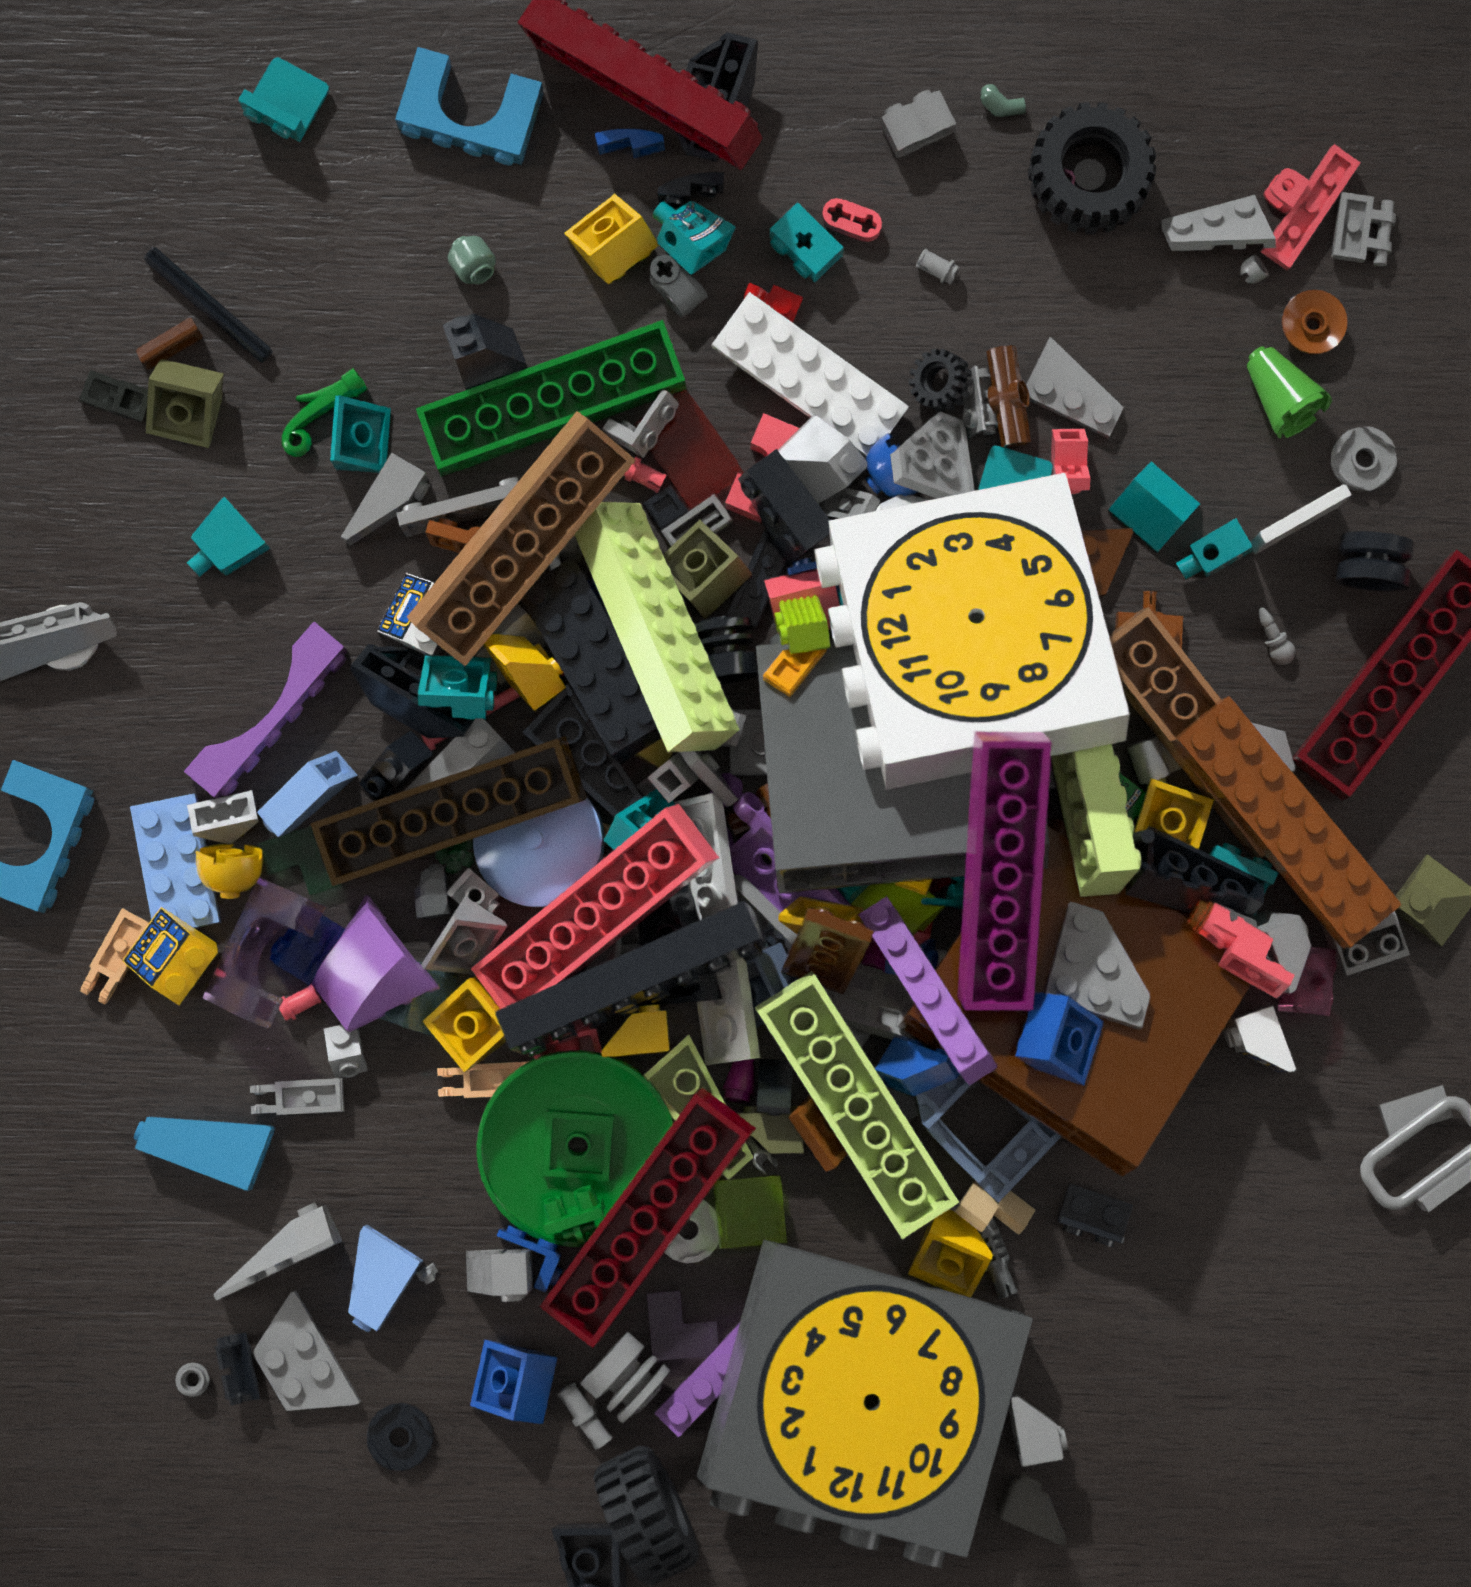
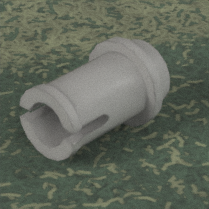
M926 248L916 263V268H920L941 279L940 283L942 284L945 282L951 284L959 270V266L955 265L954 260L949 262L928 251Z

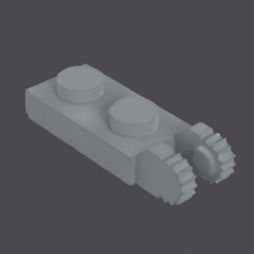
M343 1078L278 1081L275 1084L250 1086V1093L255 1095L266 1094L267 1092H275L276 1105L257 1104L251 1106V1114L276 1113V1115L345 1111Z

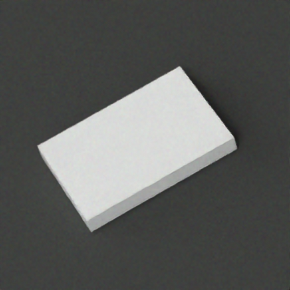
M1339 486L1260 531L1250 542L1253 546L1254 554L1256 555L1340 507L1352 495L1347 486Z

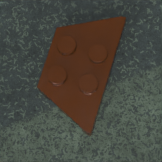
M1133 528L1081 531L1098 597L1106 595L1132 537Z

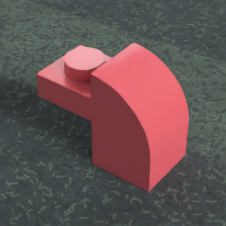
M1052 429V475L1066 473L1071 494H1078L1082 490H1090L1091 478L1087 467L1088 439L1085 429Z

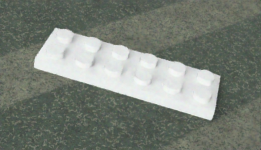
M750 292L711 345L717 352L809 418L816 415L843 434L865 458L877 440L893 430L909 407Z

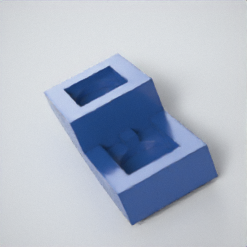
M615 129L595 133L599 155L631 147L633 158H638L665 150L663 135L652 131Z

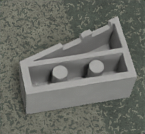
M518 1248L466 1251L467 1291L492 1296L501 1295L502 1302L521 1301L533 1289L532 1250Z

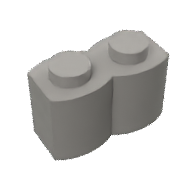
M925 90L917 94L913 98L914 102L902 106L901 103H897L884 111L885 115L881 117L880 125L896 158L910 154L927 144L938 141L955 132L957 124L940 90L933 93L930 90Z

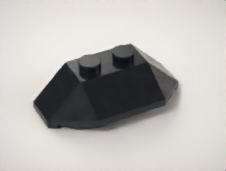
M726 32L719 37L720 40L707 46L689 60L686 71L696 77L698 80L697 84L707 88L710 85L718 89L725 96L724 100L733 104L735 101H738L747 107L755 85L758 41L757 39ZM675 131L686 155L717 162L720 159Z
M368 644L351 665L350 670L373 706L428 739L463 737L475 720L452 717V707L418 705V691L425 657L411 648L377 647V645Z

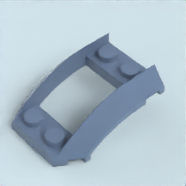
M961 1074L955 1080L915 1095L923 1126L960 1167L997 1203L1007 1195L1061 1138L1059 1134L1009 1102L1028 1123L985 1167L940 1119L970 1087Z

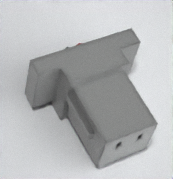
M434 1263L416 1272V1275L421 1282L424 1280L427 1285L435 1280V1274L438 1270Z

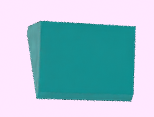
M340 395L335 396L330 461L336 470L380 473L387 461L391 408Z
M1151 461L1133 479L1108 511L1127 528H1133V533L1158 553L1197 509L1200 503Z

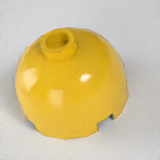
M233 844L202 847L200 852L196 851L198 877L208 889L220 892L221 898L240 897V892L251 889L261 875L263 865V850L261 848L245 844L244 851L232 848Z

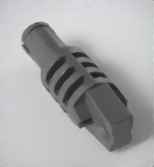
M992 1217L987 1227L982 1232L979 1230L978 1232L993 1254L986 1271H989L997 1298L1002 1299L1008 1297V1294L1013 1295L1017 1293L1018 1290L1007 1266L1010 1263L1009 1254L1000 1230Z

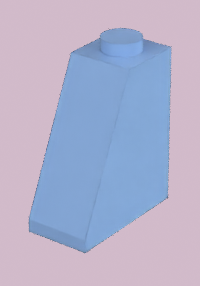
M337 751L307 762L257 813L263 819L264 826L270 832L276 834L277 837L283 836L295 830L348 785L357 774Z
M369 1225L363 1226L359 1235L348 1311L350 1315L355 1317L352 1322L367 1332H370L371 1328L376 1331L381 1329L423 1262L421 1258Z

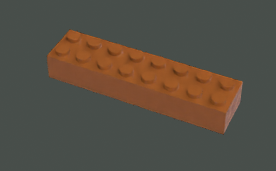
M1230 696L1217 702L1171 741L1341 948H1351L1402 905Z

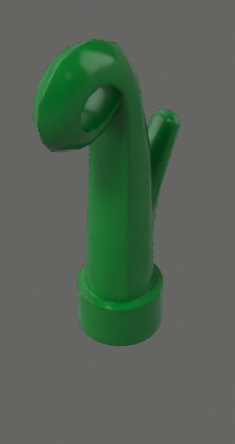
M354 368L341 376L342 379L330 386L312 393L296 396L297 402L310 403L302 408L284 428L281 436L282 447L288 455L300 457L310 450L312 445L311 437L303 428L332 410L335 406V396L340 395L348 398L355 396L357 398L368 390L367 385ZM295 436L302 437V442L298 446H293Z

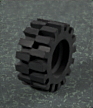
M931 349L932 354L928 352L921 354L924 358L923 361L918 358L914 363L918 365L917 370L912 368L909 374L915 376L914 379H909V385L914 387L910 392L916 397V401L933 410L945 412V409L952 411L955 409L954 404L961 406L964 403L961 399L962 395L968 398L970 394L965 389L966 386L972 387L973 381L967 379V377L973 376L972 370L967 368L969 364L962 360L960 356L945 349H941V351ZM941 369H947L949 379L946 386L940 392H935L933 390L935 375Z

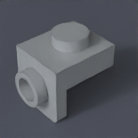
M343 1025L324 1029L328 1061L336 1078L354 1077L358 1073L368 1070L363 1056L359 1028L351 1032L346 1031Z

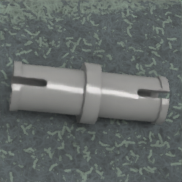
M575 1382L567 1385L557 1393L558 1398L560 1397L574 1417L572 1422L576 1427H581L595 1450L601 1448L613 1438L596 1415L597 1409L595 1406L588 1404Z

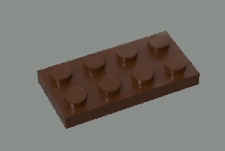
M809 907L787 954L781 972L800 979L812 971L823 988L844 995L870 944L874 931L866 928L864 924L858 921H846L835 917L825 909Z

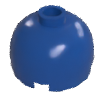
M887 433L877 440L866 456V468L870 475L865 480L876 494L882 491L890 498L897 495H914L918 492L894 483L890 454L900 444L896 446L895 444L891 445L888 441L893 436Z

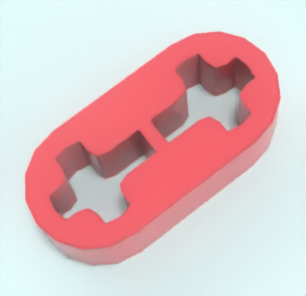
M838 198L831 199L823 207V223L832 231L864 242L875 240L881 233V217L871 209ZM836 208L842 209V215L850 218V220L839 218L837 222L832 221V215L828 212H834ZM867 218L871 219L872 226L876 227V229L870 228L868 233L863 232L862 225L854 222V220L865 223Z

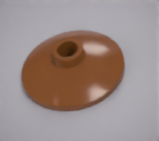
M1307 290L1294 296L1285 307L1282 315V329L1289 343L1299 351L1307 354H1322L1335 348L1343 339L1347 330V314L1341 302L1332 294L1322 290ZM1307 321H1316L1318 329H1309Z

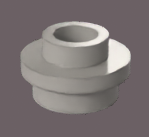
M199 1363L185 1364L176 1374V1386L185 1396H199L209 1386V1373ZM190 1373H195L199 1377V1382L195 1386L190 1385L188 1382V1375Z

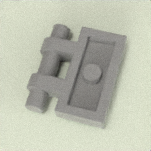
M1342 192L1339 196L1331 258L1363 263L1366 260L1367 251H1372L1375 253L1373 264L1376 266H1386L1387 256L1391 254L1392 250L1390 234L1391 226H1394L1396 221V214L1393 213L1395 202L1383 200L1381 211L1374 210V197ZM1371 223L1378 225L1377 239L1369 238Z

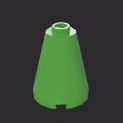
M1260 347L1249 355L1248 359L1250 361L1247 364V370L1271 427L1278 438H1281L1282 433L1286 438L1300 433L1317 420L1314 414L1320 408L1325 413L1331 405L1332 397L1329 393L1273 347Z

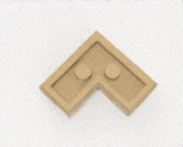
M974 1180L955 1212L980 1232L987 1227L992 1217L995 1216L1014 1232L1020 1234L1027 1226L1035 1209L1011 1190L997 1203Z

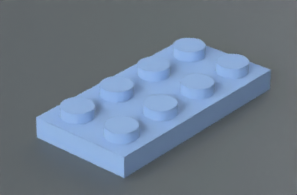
M193 793L130 806L151 920L162 906L193 928L221 923L216 892L211 891L202 884L196 869V851L200 852V848L207 846L206 839L193 836L187 805L198 803L197 794Z

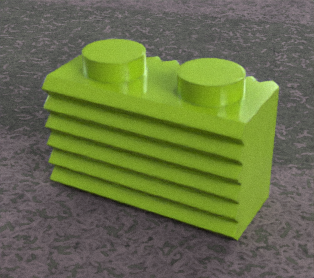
M814 594L812 598L807 596L805 599L801 597L799 600L794 598L793 601L790 599L786 602L780 601V612L774 613L775 624L780 635L781 645L787 644L790 654L830 648L828 622L818 596Z

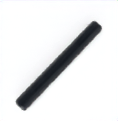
M153 247L146 253L144 259L147 264L259 362L263 363L271 356L273 351L264 341L158 248Z

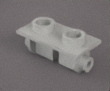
M977 366L970 368L973 376L967 377V379L973 381L972 387L966 386L965 389L970 394L968 398L963 396V421L967 428L968 438L981 432L984 435L995 434L996 427H998L997 415L993 413L990 405L984 402V399H988V389L992 386L990 374H988L987 368L978 369Z

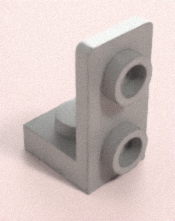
M663 389L637 428L627 421L623 420L619 424L609 418L602 429L614 442L644 458L647 452L655 446L658 436L665 425L675 416L679 403L668 391Z

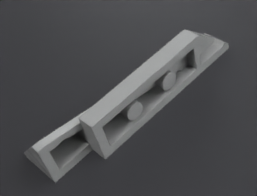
M79 602L0 622V681L116 637L117 631L108 613L97 614L92 611L89 605Z

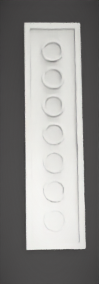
M714 793L674 802L682 807L719 857L718 860L688 883L699 921L738 904L723 802ZM743 958L731 962V969L716 975L722 1000L696 1002L706 1065L760 1058L747 963Z

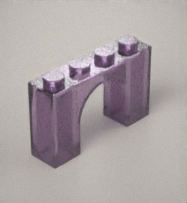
M259 877L204 993L203 999L244 1020L270 1030L283 998L266 991L259 983L257 971L262 951L268 941L283 929L291 928L312 937L326 907Z

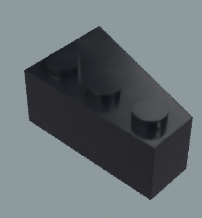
M777 449L746 470L738 478L743 493L752 502L788 566L829 535L830 519Z

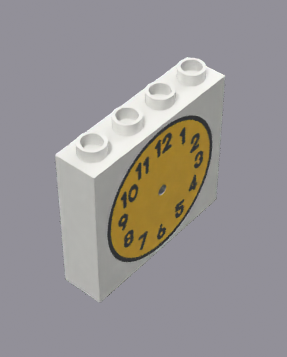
M1066 473L829 521L830 546L814 549L817 570L822 588L837 585L840 588L843 605L828 608L832 636L836 648L853 645L857 666L842 668L845 693L849 708L867 705L871 727L856 730L863 770L881 767L886 790L971 773L974 731L1043 732L1052 742L1051 756L1126 741L1129 711Z

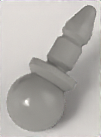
M1260 608V623L1264 626V631L1268 637L1265 644L1267 647H1270V658L1278 665H1287L1295 657V647L1290 641L1286 640L1287 634L1285 632L1280 633L1276 623L1273 622L1272 615L1265 608Z

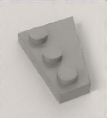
M1255 195L1161 220L1162 231L1171 251L1211 250L1215 245H1233V249H1246V244H1264V248H1276V238Z
M1049 337L1026 384L1029 390L1030 401L1109 439L1124 407L1062 347Z

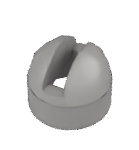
M1255 254L1241 265L1240 274L1242 275L1247 272L1249 277L1245 281L1250 284H1256L1269 276L1265 265Z

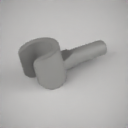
M751 1135L747 1144L754 1154L753 1165L766 1175L767 1173L762 1167L763 1162L769 1159L775 1167H777L778 1162L768 1151L762 1150Z

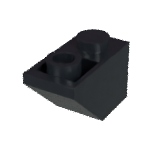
M410 730L386 747L359 784L375 801L394 795L423 768L433 753Z

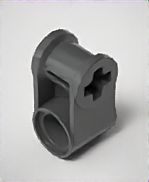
M660 255L652 261L649 274L652 286L665 298L669 306L681 318H685L708 297L701 284L689 275L671 256ZM659 268L662 271L669 269L670 277L668 278L666 275L659 277Z

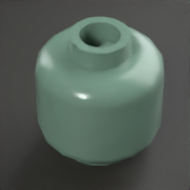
M462 236L453 242L448 254V263L461 281L478 285L486 282L493 275L496 258L485 241L479 236Z

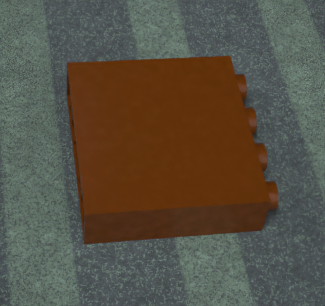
M1052 818L1047 824L1050 844L1048 868H1044L1042 873L1034 995L1035 992L1044 993L1067 906L1070 902H1074L1104 913L1148 990L1150 999L1142 1028L1138 1030L1098 1017L1104 1021L1085 1085H1079L1034 1069L1015 1056L1018 1041L1022 1036L1028 1017V1010L964 1009L957 997L962 929L937 965L935 971L998 1066L978 1081L1123 1177L1136 1169L1141 1163L1251 984L1218 966L1225 949L1217 948L1197 933L1199 926L1191 921L1195 916L1194 914L1126 895V886L1119 894L1080 897L1065 823L1060 819ZM913 1002L897 1027L933 1051L936 1048L945 1051L915 1002Z

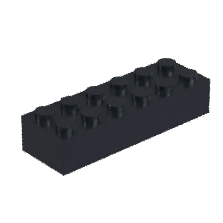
M574 557L538 578L521 599L609 753L618 762L623 763L662 739L604 602L585 569Z

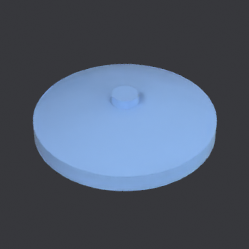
M587 796L586 800L476 837L473 839V849L479 871L492 889L511 902L538 908L546 907L602 861L605 834L599 812Z

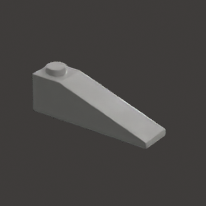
M476 718L463 737H455L404 791L514 754L515 752L484 719Z
M314 1202L297 1210L299 1217L291 1220L213 1294L215 1299H222L342 1242L327 1205L318 1208Z

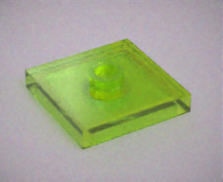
M781 1175L718 1181L715 1184L714 1195L720 1249L762 1245L763 1240L775 1243L787 1242Z

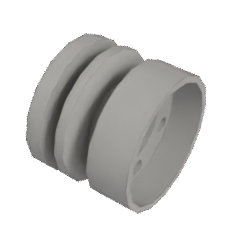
M628 1331L580 1383L596 1399L610 1390L614 1395L607 1405L609 1411H612L622 1401L625 1407L616 1417L622 1423L629 1417L639 1413L661 1389L665 1377L670 1372L665 1365H662L653 1375L649 1372V1369L657 1361L654 1355L640 1364L637 1358L644 1346Z

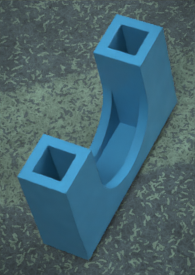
M418 47L395 119L398 129L402 130L401 133L414 139H419L420 136L433 139V143L445 148H450L451 145L462 147L464 152L473 156L481 157L482 154L493 156L495 161L504 165L511 166L513 162L522 165L544 94L542 82L511 74L497 114L482 125L462 126L451 121L441 109L442 96L452 67L449 56Z
M12 760L0 791L34 803L42 808L51 822L52 838L44 855L29 865L12 866L0 861V898L37 912L45 913L46 909H50L56 900L58 891L54 888L58 878H63L69 867L70 859H67L70 848L71 846L75 847L81 837L82 828H79L83 815L88 816L92 809L94 797H91L93 790Z

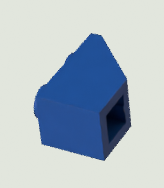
M897 1037L893 1038L875 1068L887 1087L911 1096L955 1080L960 1074L946 1051L939 1048L933 1051L925 1048L924 1045L914 1039L905 1041Z

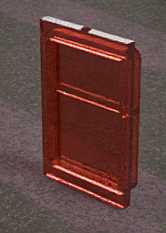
M685 389L673 396L679 403L675 416L665 425L658 436L655 446L649 451L664 473L667 474V477L687 506L692 510L713 494H718L720 490L735 481L738 473L743 474L744 471L696 401ZM641 418L632 425L637 428V426L643 418Z

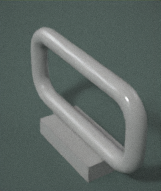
M1448 1096L1437 1101L1372 1149L1363 1158L1360 1166L1361 1178L1376 1201L1383 1207L1390 1210H1401L1416 1202L1421 1210L1430 1212L1471 1181V1143L1398 1197L1390 1196L1374 1175V1166L1377 1162L1448 1110L1454 1109L1460 1112L1471 1127V1105L1465 1099L1457 1096Z

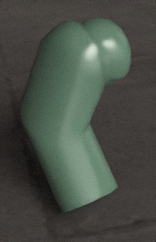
M993 84L985 85L981 89V102L994 116L1005 117L1026 113L1024 98L1007 100Z

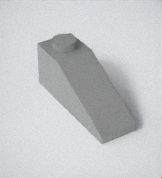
M391 453L341 535L344 542L351 546L396 517V513L402 512L404 506L414 503L416 499L421 501L429 488V484L426 483L428 480L426 473Z

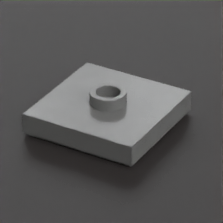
M701 751L680 752L690 769L726 806L730 807L738 800L718 771L720 766L708 752L705 754Z

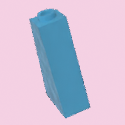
M147 1117L145 1122L140 1121L135 1131L134 1140H137L135 1149L250 1191L254 1187L276 1127L261 1124Z

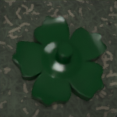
M471 840L435 851V859L439 860L441 865L447 863L446 872L451 874L462 871V865L471 868L472 864L475 863L473 859L474 854L468 851L473 847V843Z

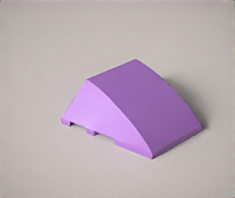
M367 894L341 937L323 961L312 982L314 988L348 1032L384 1016L386 1011L413 1002V998L429 991L432 993L440 989L427 970L423 969L421 964L416 962L385 921L387 918Z

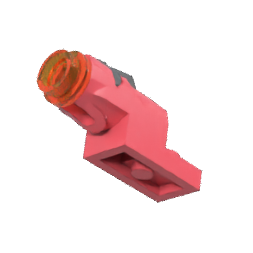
M1200 900L1196 904L1188 918L1187 924L1193 926L1194 932L1202 935L1217 948L1225 949L1218 966L1277 999L1291 985L1295 975L1285 970L1279 963L1271 962L1265 958L1273 938L1258 929L1256 920L1234 912L1230 908L1210 901L1205 903Z

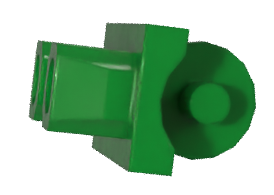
M591 1185L578 1188L573 1192L577 1206L569 1209L565 1208L561 1195L544 1200L545 1220L543 1227L546 1235L562 1230L565 1240L576 1237L579 1245L586 1244V1233L597 1229L593 1220L604 1217L603 1209L606 1208L603 1198L597 1199Z

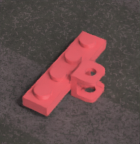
M1334 144L1330 147L1309 180L1297 171L1285 168L1280 174H1277L1263 195L1271 206L1285 214V216L1273 232L1276 238V248L1263 247L1261 253L1285 270H1288L1360 162Z

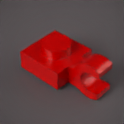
M751 283L748 284L743 298L744 300L749 292L792 323L803 300V297L773 285L771 292L768 293L761 287Z

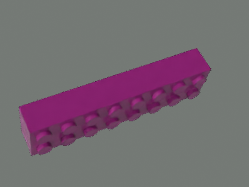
M974 731L957 996L965 1010H1033L1052 744L1043 732Z

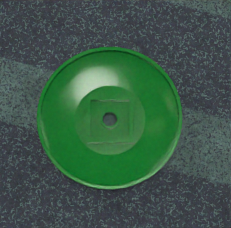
M570 1050L547 1054L524 1064L511 1073L500 1084L487 1103L477 1136V1162L480 1176L492 1202L520 1230L527 1232L532 1237L542 1238L560 1246L583 1247L585 1244L579 1245L576 1237L565 1240L562 1230L546 1235L543 1227L545 1220L544 1200L561 1195L565 1208L569 1209L577 1206L573 1192L578 1188L591 1185L597 1199L603 1198L606 1206L603 1209L604 1217L593 1220L596 1227H598L673 1125L674 1120L656 1087L642 1073L629 1064L614 1057H602V1053L585 1050ZM574 1137H581L586 1140L588 1147L583 1152H574L569 1147V1141ZM594 1231L586 1233L587 1241L594 1233Z

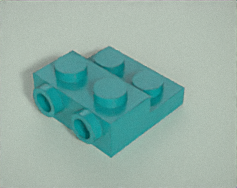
M425 655L418 691V705L452 707V717L486 719L487 711L494 710V691H497L498 679L497 671H491V658L473 657L464 666L453 656Z

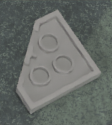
M939 412L890 454L895 484L936 499L975 491L964 421Z
M1070 902L1067 906L1044 993L1069 996L1097 1017L1139 1030L1142 1028L1150 999L1148 990L1104 913Z

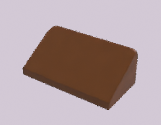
M188 318L139 347L136 353L145 368L150 370L157 366L160 359H169L201 340L203 335L193 319Z

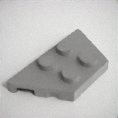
M297 1291L291 1292L252 1352L285 1410L350 1406L360 1403L359 1396Z

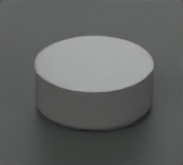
M1094 159L1080 161L1073 172L1075 175V186L1087 192H1097L1103 186L1106 178L1105 168L1099 161Z

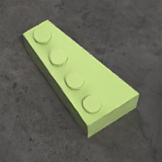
M690 1035L684 1038L644 1074L660 1092L671 1116L675 1120L695 1093L702 1088L725 1104ZM747 1144L743 1146L723 1173L728 1180L754 1158Z

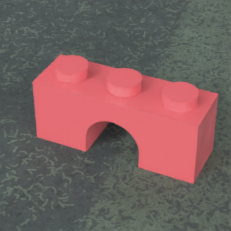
M763 413L751 441V450L766 457L775 449L778 450L800 428ZM738 473L725 501V509L762 523L752 502L741 489L738 478L742 474Z

